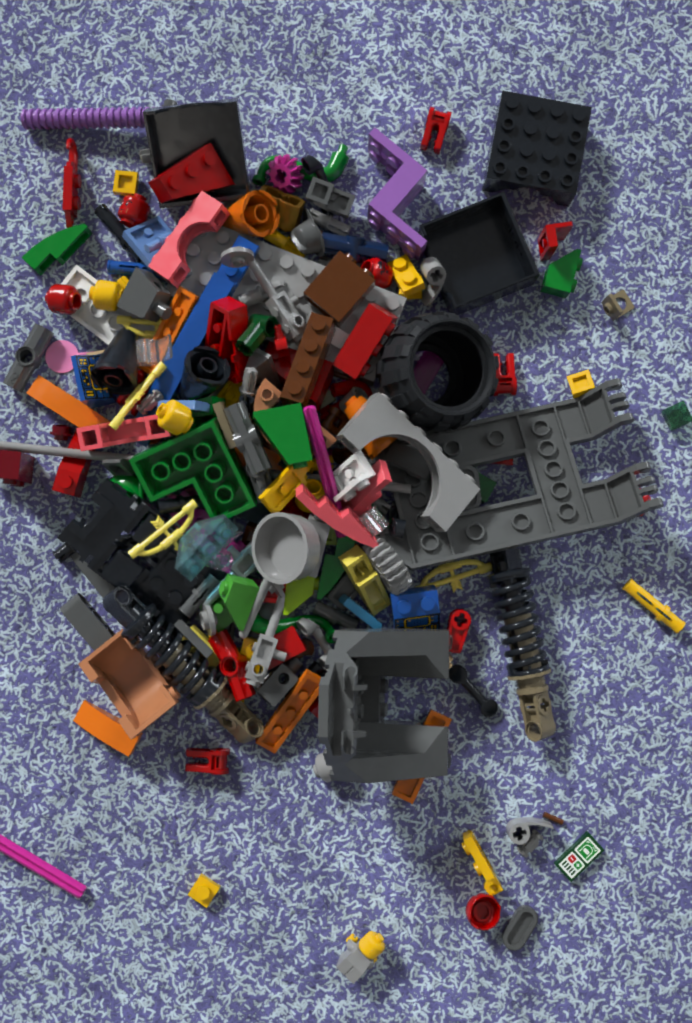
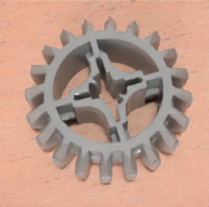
M377 536L379 546L372 548L364 545L361 549L367 554L384 588L391 594L399 595L404 593L412 585L410 572L393 547L385 539Z

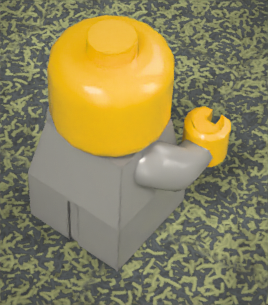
M369 931L359 942L358 937L355 938L354 934H351L346 939L347 950L339 956L336 968L353 984L364 974L366 969L373 968L377 957L384 951V938L380 933Z

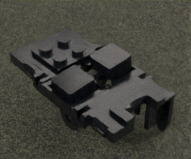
M106 478L91 497V500L100 506L86 524V519L83 517L79 522L73 519L57 538L73 552H78L81 556L79 561L88 563L87 567L115 588L120 585L129 587L131 592L146 607L154 603L160 614L165 616V620L173 625L179 619L187 623L190 618L180 611L179 607L193 594L191 591L194 588L197 589L209 573L219 581L223 580L227 573L211 560L207 553L198 546L195 547L193 545L195 540L185 532L177 540L178 544L182 543V552L175 551V546L172 544L169 548L160 551L156 555L159 558L157 562H154L149 556H140L152 566L150 570L145 568L142 571V566L119 549L110 557L118 547L114 543L116 539L127 545L130 549L134 547L131 542L121 536L123 531L129 534L136 526L133 530L132 538L139 544L158 529L150 521H156L157 517L155 516L159 514L154 507L139 495L134 493L130 496L121 485ZM163 514L159 515L164 523L169 521ZM173 524V525L171 526V528H172L174 531H175L177 528L179 529V527L176 526L175 524ZM170 528L167 529L170 534L173 533ZM162 533L145 548L149 550L160 545V542L166 538V535ZM110 557V559H109V560L106 562V564L103 566V570H101L100 567H101V566L104 564V562Z

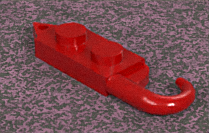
M68 138L66 141V149L69 150V161L64 166L62 210L65 213L67 228L73 226L75 217L77 218V210L81 209L78 188H81L82 182L81 176L78 174L77 146L72 138Z

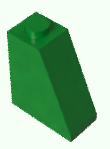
M301 403L252 413L254 422L286 466L293 465L294 469L308 467L307 462H311L313 458Z

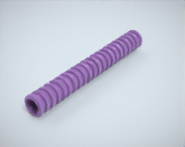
M98 107L97 110L95 108H90V110L88 108H83V110L81 108L76 110L75 108H70V110L68 108L63 110L61 108L56 110L54 108L49 110L47 108L43 110L40 108L36 110L33 108L29 110L22 109L21 123L26 130L30 128L32 130L37 128L39 130L44 128L46 130L50 128L55 130L57 127L58 129H77V127L79 129L84 127L86 129L91 127L93 129L97 127L103 129L104 126L107 129H110L111 126L113 129H116L118 126L120 129L124 127L129 129L131 126L133 128H138V126L144 128L143 111L145 109L143 107H138V109L136 107L131 109L129 107L124 109L118 107L117 110L115 107L111 109L108 107L104 109Z

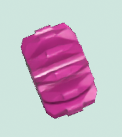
M285 154L283 157L281 155L276 156L274 161H270L268 164L270 169L266 171V174L270 176V179L267 183H273V187L284 193L288 192L291 194L295 192L296 188L301 187L302 183L300 180L305 176L299 171L303 169V166L296 165L298 158L291 159L289 154Z

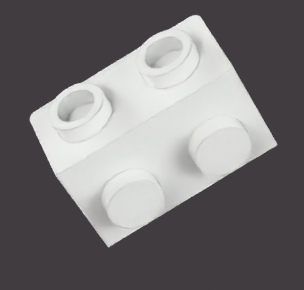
M361 450L355 452L333 471L336 486L340 492L333 498L334 502L336 503L342 499L345 502L351 500L357 495L356 491H361L369 486V480L376 475Z

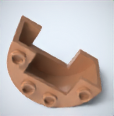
M266 378L262 381L256 393L253 412L274 408L280 401L281 391ZM321 426L326 448L328 449L337 439ZM258 427L264 441L262 445L277 453ZM308 437L312 457H315L310 437Z
M121 629L78 665L91 683L100 684L122 716L117 721L132 740L178 704L181 695L171 684L172 674L169 677H164L162 674L163 668L157 669L154 667V663L159 656L155 654L150 660H147L145 654L148 650L145 647L141 651L136 649V645L141 641L139 636L136 637L138 641L132 645L125 637L121 636L124 630Z

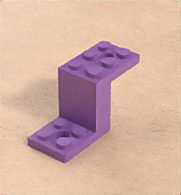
M374 127L369 133V157L376 163H382L392 177L368 204V223L374 230H381L386 234L385 237L391 244H398L408 258H415L419 261L425 253L427 240L400 219L399 216L424 188L427 170Z

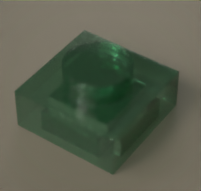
M684 400L661 411L670 431L692 422V416Z

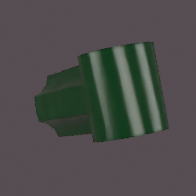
M252 314L248 319L247 329L235 343L237 350L243 353L244 356L251 357L266 337L275 336L274 326L279 324L276 317Z

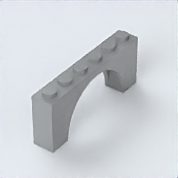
M380 392L371 395L337 434L336 438L352 453L360 451L369 442L381 437L398 438L413 445L426 460L432 480L430 500L421 518L436 532H446L479 492L480 488L475 484L476 481L470 475L464 474L459 469V464L455 460L447 458L442 453L443 450L438 444L431 442L420 427L414 426L409 421V417L405 412L397 410L387 395Z

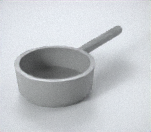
M275 512L264 517L257 525L252 538V557L257 570L264 578L259 587L244 631L240 630L239 632L240 638H247L271 583L280 585L301 580L310 575L315 569L320 557V540L315 527L308 519L300 515Z

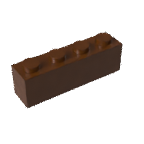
M311 312L280 395L283 406L301 403L302 410L308 406L336 331L334 318Z

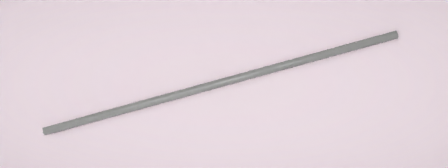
M0 441V450L98 461L107 459L130 460L135 456ZM269 469L272 479H276L282 472ZM306 473L307 479H316L322 482L320 475ZM390 482L381 491L410 494L411 484Z

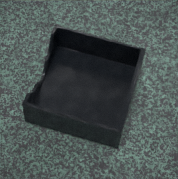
M502 91L497 106L482 191L493 193L503 189L532 188L539 191L543 196L551 197L557 205L569 207L577 192L592 107Z
M238 98L146 108L143 111L154 178L199 147L211 143L235 184L205 193L218 201L240 199L251 191ZM199 194L164 203L159 201V207L168 208L191 205L192 201Z
M505 192L419 226L418 234L427 240L425 257L436 258L446 271V278L440 292L449 313L460 315L532 286L540 275Z

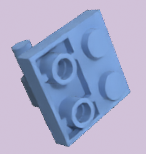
M157 216L124 230L122 237L148 267L153 256L161 249L165 239L172 233V230L160 216Z

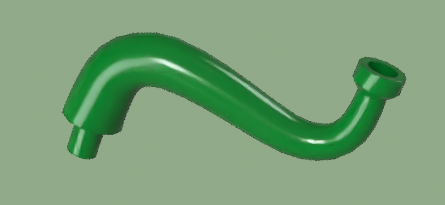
M344 144L339 145L337 152H332L328 165L323 168L330 183L341 176L348 163L349 158L346 155L348 147ZM278 155L269 156L261 163L257 174L253 176L252 182L259 186L265 185L266 171L270 168L268 164L270 161H274V158ZM297 161L296 165L299 166L302 165V163ZM304 168L299 170L300 173L305 175L303 179L312 181L313 177L317 178L316 173L308 175Z
M258 612L251 631L265 635L270 620L262 618ZM302 615L280 619L275 632L277 634L291 626L298 629L296 622L304 617L315 622L325 631V639L328 643L336 642L332 639L334 633L332 625L326 619L317 615Z

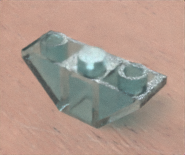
M224 514L195 522L179 540L175 569L191 582L239 528Z

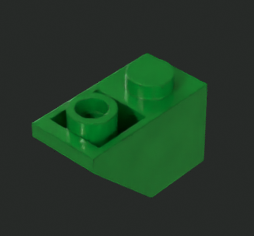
M576 249L549 264L544 274L540 292L565 299L570 292L574 293L577 280L574 279L576 271L579 272L583 258H580V249Z

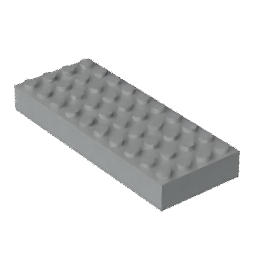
M224 226L218 232H205L198 235L189 244L186 252V261L190 272L180 286L195 295L201 296L213 273H217L222 265V252L231 248L238 235L259 246L260 249L255 259L269 281L272 283L280 280L289 299L293 296L299 298L300 302L295 308L304 318L306 325L311 312L323 315L304 299L303 292L326 266L250 236L240 234ZM250 267L232 298L238 301V295L252 291L257 288L256 286L262 287ZM170 283L166 287L171 293V298L167 303L168 306L177 291V288ZM375 286L338 328L350 335L369 303H377L399 317L395 323L397 327L407 298ZM263 302L247 307L248 319L252 314L272 316ZM275 336L266 337L262 343L268 345L269 341L275 343ZM387 336L382 342V345H384L385 341L387 340ZM286 337L288 348L298 350L301 340L296 343L294 339L289 341ZM330 344L325 360L334 362L341 349ZM380 353L377 357L373 356L369 362L371 365L369 371L364 377L360 376L358 380L370 386L374 385L376 380V364L381 360ZM334 366V371L349 376L348 374Z

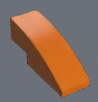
M86 700L83 701L73 720L87 732L128 757L133 754L143 735L141 732L131 740L117 721L120 718Z

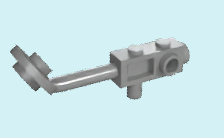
M236 246L223 251L221 254L223 265L232 268L249 265L270 299L265 302V305L272 316L278 320L284 335L289 341L293 339L296 343L300 341L307 325L304 318L295 308L300 302L299 298L293 296L289 299L284 290L280 293L276 292L254 258L252 250Z
M252 540L241 552L233 545L227 548L226 552L233 558L227 566L231 570L228 574L246 578L255 571L256 566L251 549ZM221 582L207 596L202 604V612H199L201 626L203 630H207L209 636L216 634L218 620L216 613L212 611L210 606L220 597L219 587Z
M271 583L269 592L271 594L275 592L278 598L265 635L259 634L257 642H254L252 647L253 654L251 660L247 662L245 667L246 674L244 678H247L245 683L259 687L260 683H264L271 659L274 658L284 662L287 655L286 652L275 649L278 639L274 638L284 609L285 593L282 589L285 586L283 584ZM255 665L261 666L259 674L254 672Z

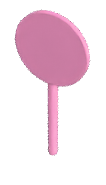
M58 340L47 348L45 360L48 367L54 372L67 373L73 370L71 356L86 355L89 352L78 353L77 348L71 342Z

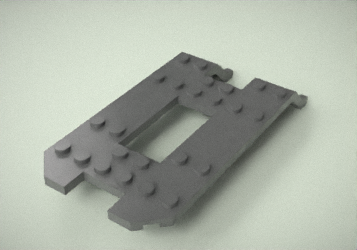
M621 379L607 380L577 398L471 421L456 430L439 433L426 431V437L431 442L438 444L443 450L442 453L447 458L455 460L459 464V468L464 465L477 467L524 456L535 495L462 511L446 532H436L421 518L431 496V476L428 481L409 476L405 470L387 465L392 482L411 484V493L393 492L399 519L406 520L403 538L392 537L388 528L379 530L380 537L393 547L409 570L416 571L623 524L648 511L662 508L664 506L662 498H654L646 502L643 500V496L653 495L659 491L657 485L648 486L656 482L655 478L647 476L636 480L635 477L636 474L647 473L651 470L648 461L636 463L606 479L582 484L571 445L596 440L622 425L635 421L632 413H625L615 417L614 412L626 410L630 406L628 401H624L627 398L624 392L608 397L607 392L622 388ZM398 438L395 440L396 442L405 444L416 449L413 445L409 444L404 440ZM392 444L381 451L373 460L368 459L370 465L372 466L379 459L383 460Z

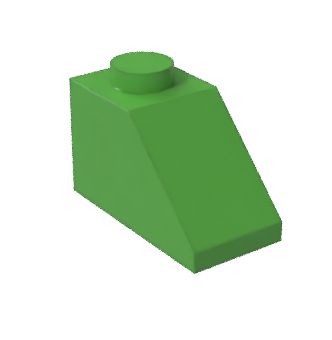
M227 573L225 580L220 584L219 595L237 628L244 631L259 587L252 579Z

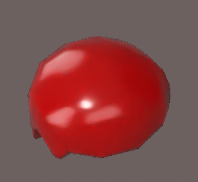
M479 893L472 896L467 902L465 909L466 917L475 929L487 931L495 927L500 920L501 906L494 896Z

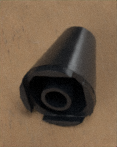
M128 329L118 331L92 367L90 377L93 383L102 390L103 387L111 389L110 393L126 395L131 394L134 388H136L138 381L139 338L133 331Z
M197 346L187 353L179 391L180 400H198L209 397L228 380L231 368L226 358L223 360L218 355L219 351L208 346Z

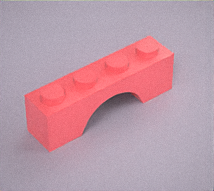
M201 191L198 197L192 201L185 215L180 218L173 232L167 236L161 249L153 256L148 267L159 277L178 289L190 272L186 261V252L189 244L202 233L218 232L229 217V211L221 202Z
M157 415L126 419L117 430L109 426L110 422L76 428L81 451L174 435L158 426Z

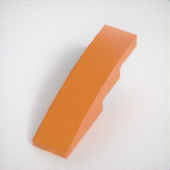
M38 375L26 392V394L78 428L111 422L40 375Z

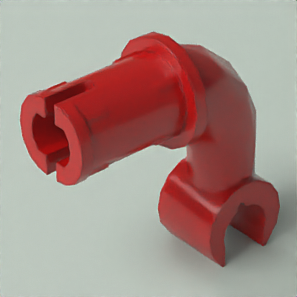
M350 377L347 381L332 383L330 386L333 397L346 395L355 386L364 390L368 398L373 395L365 382Z

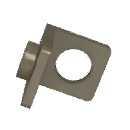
M621 290L614 295L611 293L601 302L605 313L613 321L634 309V305L625 290ZM617 298L625 300L626 307L624 310L621 309L616 301Z

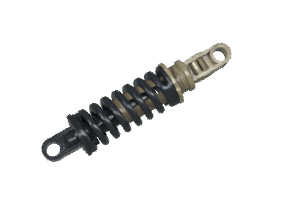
M517 547L490 554L493 574L488 575L487 580H489L490 588L497 587L496 585L501 587L493 590L491 594L495 598L503 597L502 601L494 604V608L497 610L505 609L506 611L497 615L496 619L499 622L504 621L505 626L499 628L501 634L507 633V638L502 639L501 643L503 646L509 645L510 650L504 652V657H512L513 662L506 666L507 678L517 683L516 693L520 700L525 733L531 741L537 742L554 735L556 731L551 700L548 694L549 686L545 683L544 679L545 675L551 673V668H549L548 660L545 659L547 656L546 652L539 649L544 645V640L536 637L541 633V627L533 625L539 620V616L536 613H531L537 605L534 601H525L534 596V591L522 589L529 586L532 581L530 568H522Z
M123 585L117 586L103 598L104 609L124 627L121 636L125 637L132 645L138 641L136 637L139 636L142 640L136 645V649L141 651L148 645L151 649L145 654V658L150 660L155 654L159 656L154 663V667L158 669L163 665L166 668L162 673L163 676L169 677L172 674L174 678L171 684L173 686H177L180 683L183 685L180 689L181 694L185 695L190 691L186 698L196 710L205 707L209 711L208 714L211 717H215L242 744L262 736L264 732L262 721L242 701H235L232 690L225 686L228 681L227 676H224L220 671L218 672L215 666H208L209 661L207 658H199L200 651L196 648L191 649V642L189 640H182L183 635L180 631L173 632L174 625L172 623H164L165 616L160 614L154 603L146 607L128 587Z

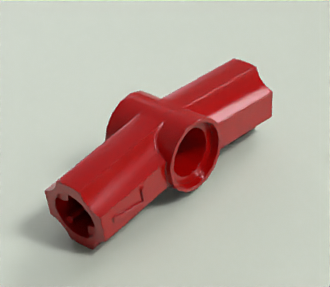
M222 630L210 637L208 642L220 661L221 672L228 678L235 701L238 702L256 695L254 686L245 683L247 679L244 678L246 674L245 667L248 658L240 654L228 631ZM233 660L236 663V669L233 668Z

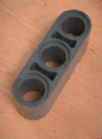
M80 593L75 594L60 607L63 615L94 651L115 635L113 630Z

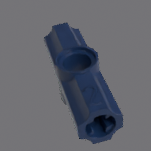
M322 232L325 253L336 255L341 251L343 254H350L359 262L374 257L386 262L389 247L387 244L367 241L365 238L352 235L342 236Z

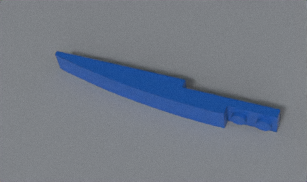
M238 235L232 246H240L252 250L254 258L260 249L258 245ZM222 264L217 273H213L163 363L167 368L159 378L154 380L147 395L153 393L154 389H157L164 396L163 400H175L180 391L184 361L187 353L192 351L194 347L205 345L211 302L227 296L232 297L249 265L232 268ZM157 406L148 411L147 415H142L138 411L135 418L156 415ZM151 440L137 442L147 448Z

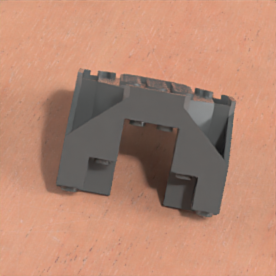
M347 628L334 630L332 639L336 643L334 649H329L325 668H328V672L320 679L318 704V740L320 744H325L326 747L323 750V756L326 765L332 766L329 774L331 781L376 783L447 776L448 768L451 766V754H448L447 726L420 725V722L384 720V717L388 713V704L385 702V693L388 692V680L385 679V676L449 679V649H452L453 637L450 635V631L447 629Z

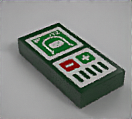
M586 831L554 864L572 882L604 849Z

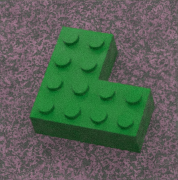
M217 417L189 429L185 434L181 433L140 452L129 460L150 502L193 483L214 525L251 509L258 503L252 483L235 449H229Z

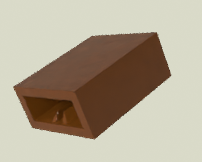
M341 251L334 256L303 292L304 299L324 316L334 318V323L337 327H340L375 287L374 275L366 268L361 269L356 264L357 261L350 254H343Z

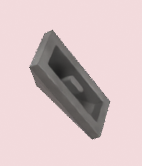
M257 348L252 356L248 358L246 367H254L258 371L257 384H261L266 378L279 389L281 383L272 356Z

